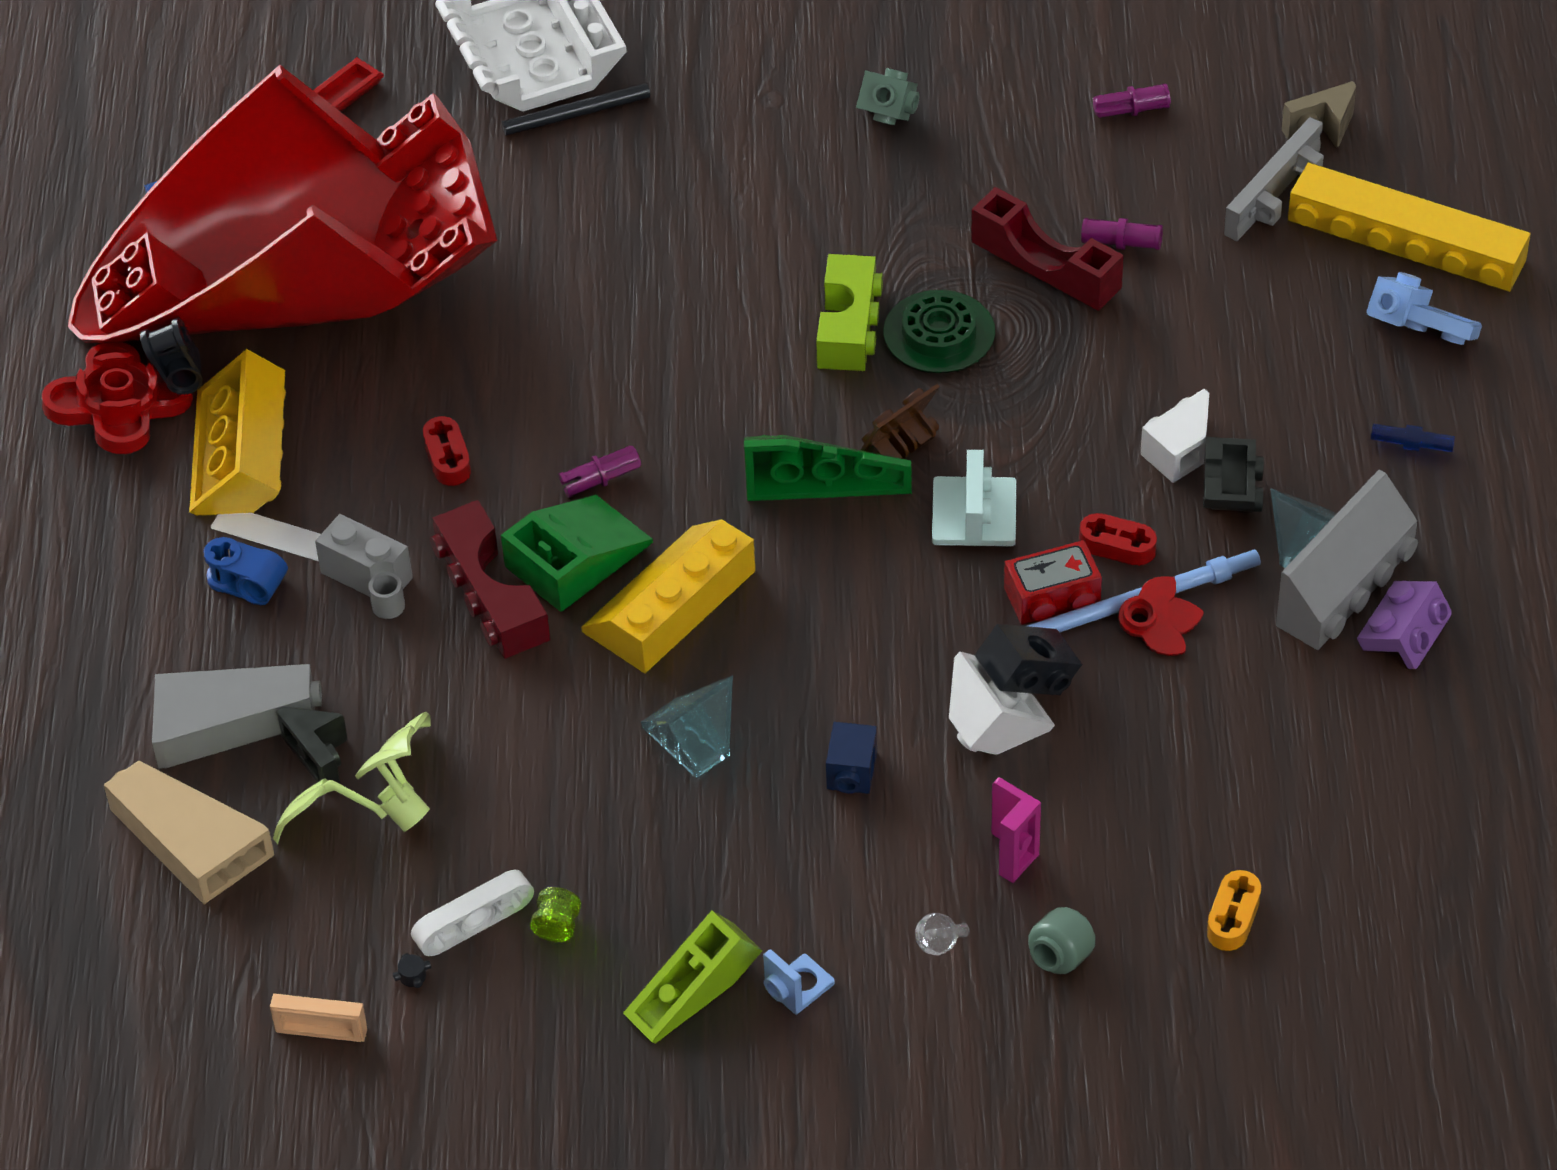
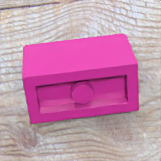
M998 777L992 784L991 832L1000 839L999 875L1014 883L1039 855L1041 802Z

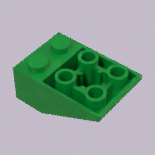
M597 495L533 511L501 534L505 568L526 585H530L536 593L560 612L564 611L653 543V539Z

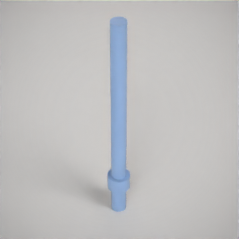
M1254 549L1227 559L1225 556H1220L1206 561V566L1173 576L1176 580V593L1208 582L1216 585L1228 581L1232 578V574L1259 566L1261 564L1260 556L1257 550ZM1142 587L1027 626L1057 629L1060 633L1119 613L1121 605L1127 599L1138 596Z

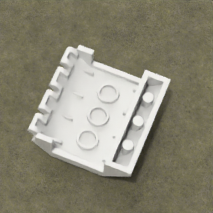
M436 0L435 2L441 17L447 22V28L453 39L460 46L459 50L469 68L473 70V75L481 90L491 94L493 99L522 112L594 90L627 52L624 41L600 0H489L472 6L471 0Z

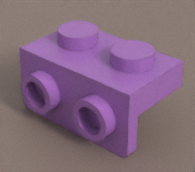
M1394 581L1357 637L1363 651L1399 652L1408 669H1417L1452 615L1449 604L1437 581Z

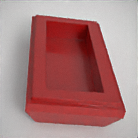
M356 57L313 91L341 112L376 86L384 77V74Z

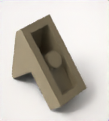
M1351 81L1285 102L1281 131L1289 140L1303 123L1311 117L1323 123L1322 130L1336 148L1339 147L1354 113L1356 84Z

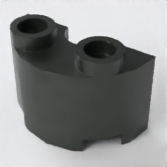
M1206 437L1203 507L1212 508V510L1262 512L1263 488L1255 487V481H1263L1264 457L1256 456V439Z

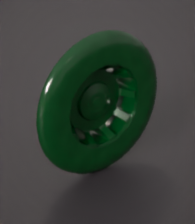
M929 290L913 294L896 304L887 315L883 332L889 350L905 365L924 372L949 373L965 369L985 356L994 341L995 324L989 311L974 298L956 291Z

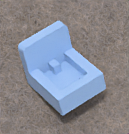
M1398 272L1397 278L1378 276L1367 314L1395 326H1404L1411 305H1429L1433 290L1420 286L1421 278L1407 273Z

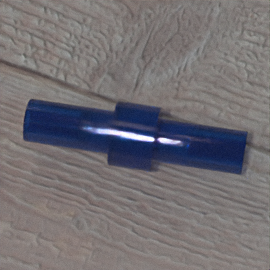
M1373 423L1371 440L1402 444L1403 449L1419 451L1421 447L1453 452L1455 436L1425 432L1423 427L1406 425V428Z

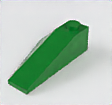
M788 435L744 437L747 501L912 494L911 460Z

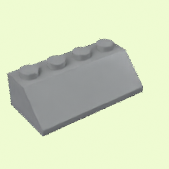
M1379 469L1281 572L1276 626L1316 650H1319L1329 638L1335 639L1339 636L1350 615L1353 612H1361L1366 606L1370 594L1376 587H1384L1390 580L1394 568L1401 560L1404 562L1408 561L1417 548L1418 540L1415 539L1418 520L1385 472Z

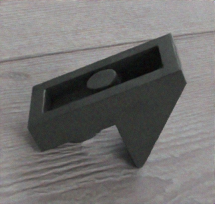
M283 707L277 710L282 738L317 782L326 778L328 781L333 780L340 784L337 767L341 765V760L335 747L347 741L344 717L339 713Z

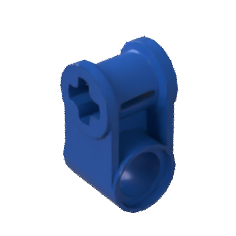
M215 538L204 548V558L210 566L206 574L208 585L217 592H224L256 605H266L270 601L288 571L287 563L277 553L237 542L232 538Z

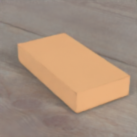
M273 993L270 1010L275 1032L355 1042L365 1041L368 1028L363 1003Z

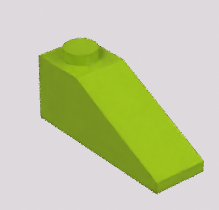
M711 910L623 1014L651 1042L656 1044L733 986L760 955L762 950L733 922Z

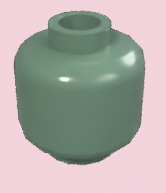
M1058 907L1050 911L1033 926L1028 936V946L1032 959L1040 968L1054 974H1067L1077 968L1091 954L1095 947V933L1090 922L1080 912L1068 907Z

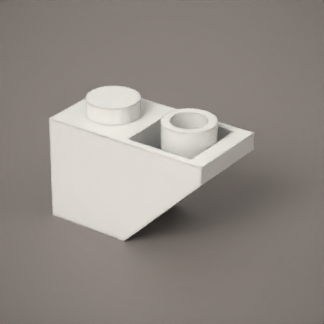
M1205 389L1191 397L1183 398L1174 408L1159 417H1153L1142 427L1141 455L1172 483L1204 464L1209 392Z

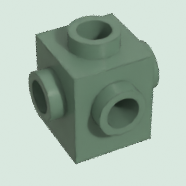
M886 68L883 75L865 70L856 108L874 112L873 120L890 125H895L896 119L909 121L910 114L915 113L919 103L920 94L916 92L918 84L907 81L908 73Z

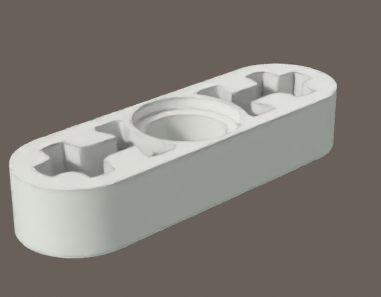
M507 871L423 916L413 926L411 937L424 955H438L523 909L531 901L534 895V888L521 871Z

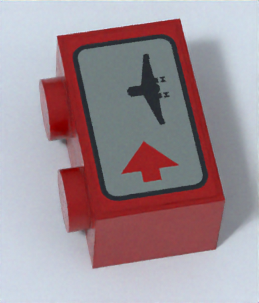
M1084 540L1005 561L1004 589L1021 625L1042 621L1101 601L1102 576Z

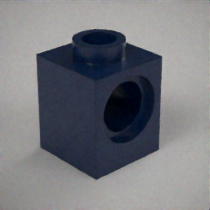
M833 722L826 759L827 789L838 790L848 794L855 792L870 794L877 756V726Z

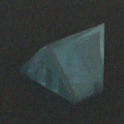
M1270 488L1280 557L1279 565L1286 568L1336 513L1325 507Z
M733 675L675 698L641 721V727L696 779L730 756Z

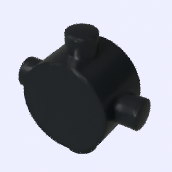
M403 954L398 962V971L392 973L395 982L400 980L405 986L420 988L426 979V970L431 969V963L429 960L423 961L418 955Z

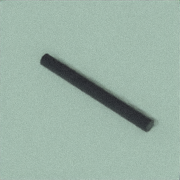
M643 83L511 118L501 122L503 132L507 136L650 98V90L648 84Z

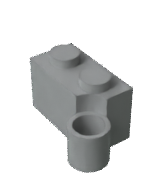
M339 514L315 540L321 573L369 596L372 610L379 618L392 619L399 616L405 609L403 589L413 578L408 546Z

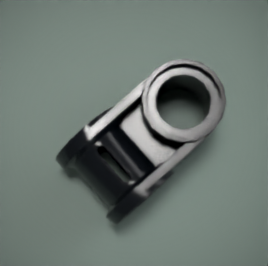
M175 318L172 320V324L157 330L150 331L145 329L140 332L142 347L148 360L156 367L171 392L180 395L192 394L201 387L203 380L199 349L191 339L181 318Z

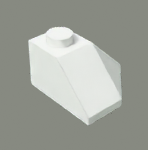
M960 651L954 657L949 719L959 732L957 734L958 740L967 749L973 752L982 751L998 755L1050 732L1055 726L1034 695L1031 693L1000 691L975 655Z

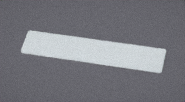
M254 513L218 514L211 525V529L319 562L315 540L321 535L320 533Z

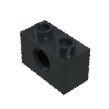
M996 624L975 654V657L1000 691L1061 695L1070 686L1072 678L1083 665L1059 631L1052 628Z

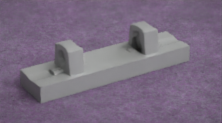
M1309 117L1226 207L1225 236L1238 241L1256 220L1273 226L1280 219L1282 201L1277 197L1297 175H1301L1308 162L1323 167L1324 155L1319 153L1322 122Z

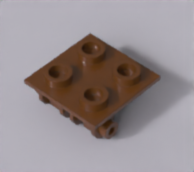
M938 383L926 392L922 388L912 392L902 402L904 407L894 413L891 409H888L872 422L874 428L861 439L864 445L860 450L904 459L909 455V452L913 453L926 442L935 438L939 425L933 417L929 416L927 418L923 411L939 389Z

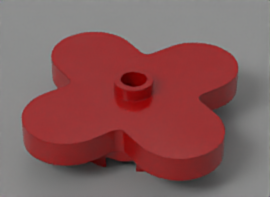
M123 342L100 343L94 346L86 355V369L84 371L80 368L76 376L53 380L46 385L42 392L43 412L50 421L66 426L93 425L97 444L102 449L115 454H129L142 449L150 439V419L180 415L187 411L193 402V393L180 395L171 392L157 369L150 363H148L147 367L142 364L138 351L133 346Z

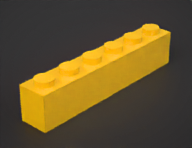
M1309 162L1290 192L1289 221L1509 292L1527 259L1531 235L1529 232Z

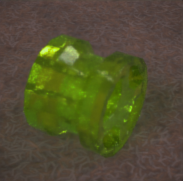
M546 887L542 889L536 900L539 910L534 912L530 921L531 930L540 938L548 941L565 942L571 939L575 931L573 919L580 913L581 900L576 894L564 888Z

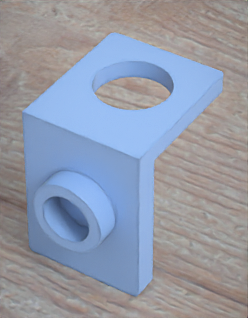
M771 949L763 954L764 986L775 1000L782 1002L795 1015L835 984V979L805 953L790 965ZM799 972L813 974L817 979L816 985L810 990L802 991L801 975Z

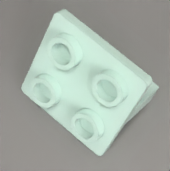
M967 450L966 477L937 476L934 478L932 543L934 545L1014 546L1016 544V479L1013 477H992V467H983L984 450Z

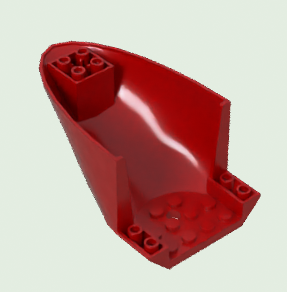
M279 65L193 143L152 186L119 225L83 279L73 299L67 327L84 343H115L141 340L140 332L142 330H157L172 324V320L178 317L184 322L189 335L225 331L296 327L368 318L395 308L454 274L497 241L471 142L434 93L424 101L414 105L408 114L393 126L386 128L381 136L375 139L288 70Z

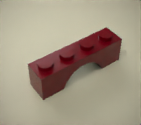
M994 187L972 208V243L1097 311L1122 289L1124 255L1093 238H1090L1082 247H1068L1056 242L1037 225L1027 203L997 187Z
M476 500L432 517L435 535L430 536V542L433 551L439 560L445 558L448 563L447 571L454 587H462L464 590V600L471 616L480 617L482 632L489 646L496 644L503 658L506 659L550 641L547 612L531 586L503 584L493 580L484 572L486 566L498 555L495 527L480 502Z

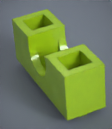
M828 254L824 282L825 310L841 312H820L816 341L817 368L865 371L867 355L875 354L876 331H870L871 326H878L879 302H874V297H882L883 273H876L875 256Z

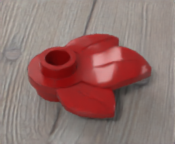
M1163 576L1148 580L1144 583L1138 596L1127 599L1119 609L1118 620L1121 628L1127 634L1134 637H1142L1151 651L1167 656H1177L1186 652V644L1182 635L1198 625L1204 612L1193 603L1175 597V577ZM1143 614L1147 620L1139 623L1134 621L1132 616Z

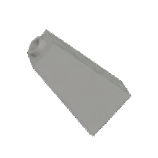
M310 664L155 674L152 745L158 769L169 768L281 734L276 711L283 707L315 710V707L322 706L321 682L313 681Z

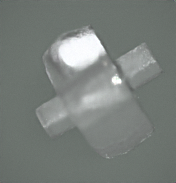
M942 913L926 915L918 922L915 930L917 944L924 952L931 955L947 953L955 946L957 938H965L969 935V926L966 923L955 924L949 916Z

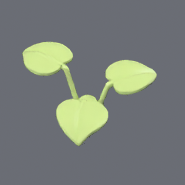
M423 712L412 719L405 727L394 733L381 747L379 752L371 756L355 775L357 779H360L367 772L376 767L389 784L378 795V798L383 802L381 805L333 780L328 781L324 778L306 789L290 803L276 826L273 840L278 844L285 825L310 806L318 797L331 791H336L374 811L381 819L389 815L403 832L413 827L427 814L430 808L408 783L396 759L411 755V738L418 729L431 726L430 715L427 712ZM385 763H388V764H389V766H390V768H391L393 774L395 775L396 779L394 778V776L392 775V773L389 771V769L386 767Z

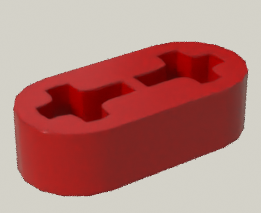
M445 416L434 417L427 421L423 427L424 445L436 479L447 486H457L464 483L470 477L471 467L469 453L457 422ZM444 434L448 442L441 444L438 435ZM452 458L456 467L450 468L446 464L447 459Z
M1102 513L1089 514L1080 522L1079 541H1085L1092 555L1138 566L1151 562L1156 556L1157 535L1151 527L1145 524ZM1097 531L1102 532L1099 537L1094 536ZM1137 542H1142L1139 547H1134Z

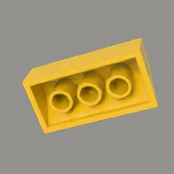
M248 349L243 351L197 390L189 512L196 516L254 513L268 501L274 500L281 489L280 467L283 450L281 449L282 430L284 428L283 406L286 396L284 388L285 370Z
M722 519L690 527L581 627L582 633L644 674L647 673L755 572L754 539Z

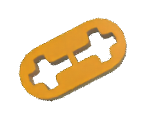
M1245 870L1231 871L1225 875L1220 884L1209 914L1207 927L1209 942L1220 950H1236L1243 946L1247 940L1259 907L1261 883L1253 873ZM1239 888L1247 890L1243 894L1240 903L1233 902L1234 893H1237ZM1228 917L1235 919L1234 927L1229 932L1221 931V928L1225 927Z

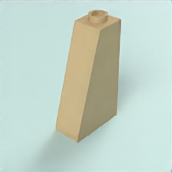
M137 761L126 770L117 772L111 780L104 784L110 810L204 905L274 856L270 832L264 824L141 761Z

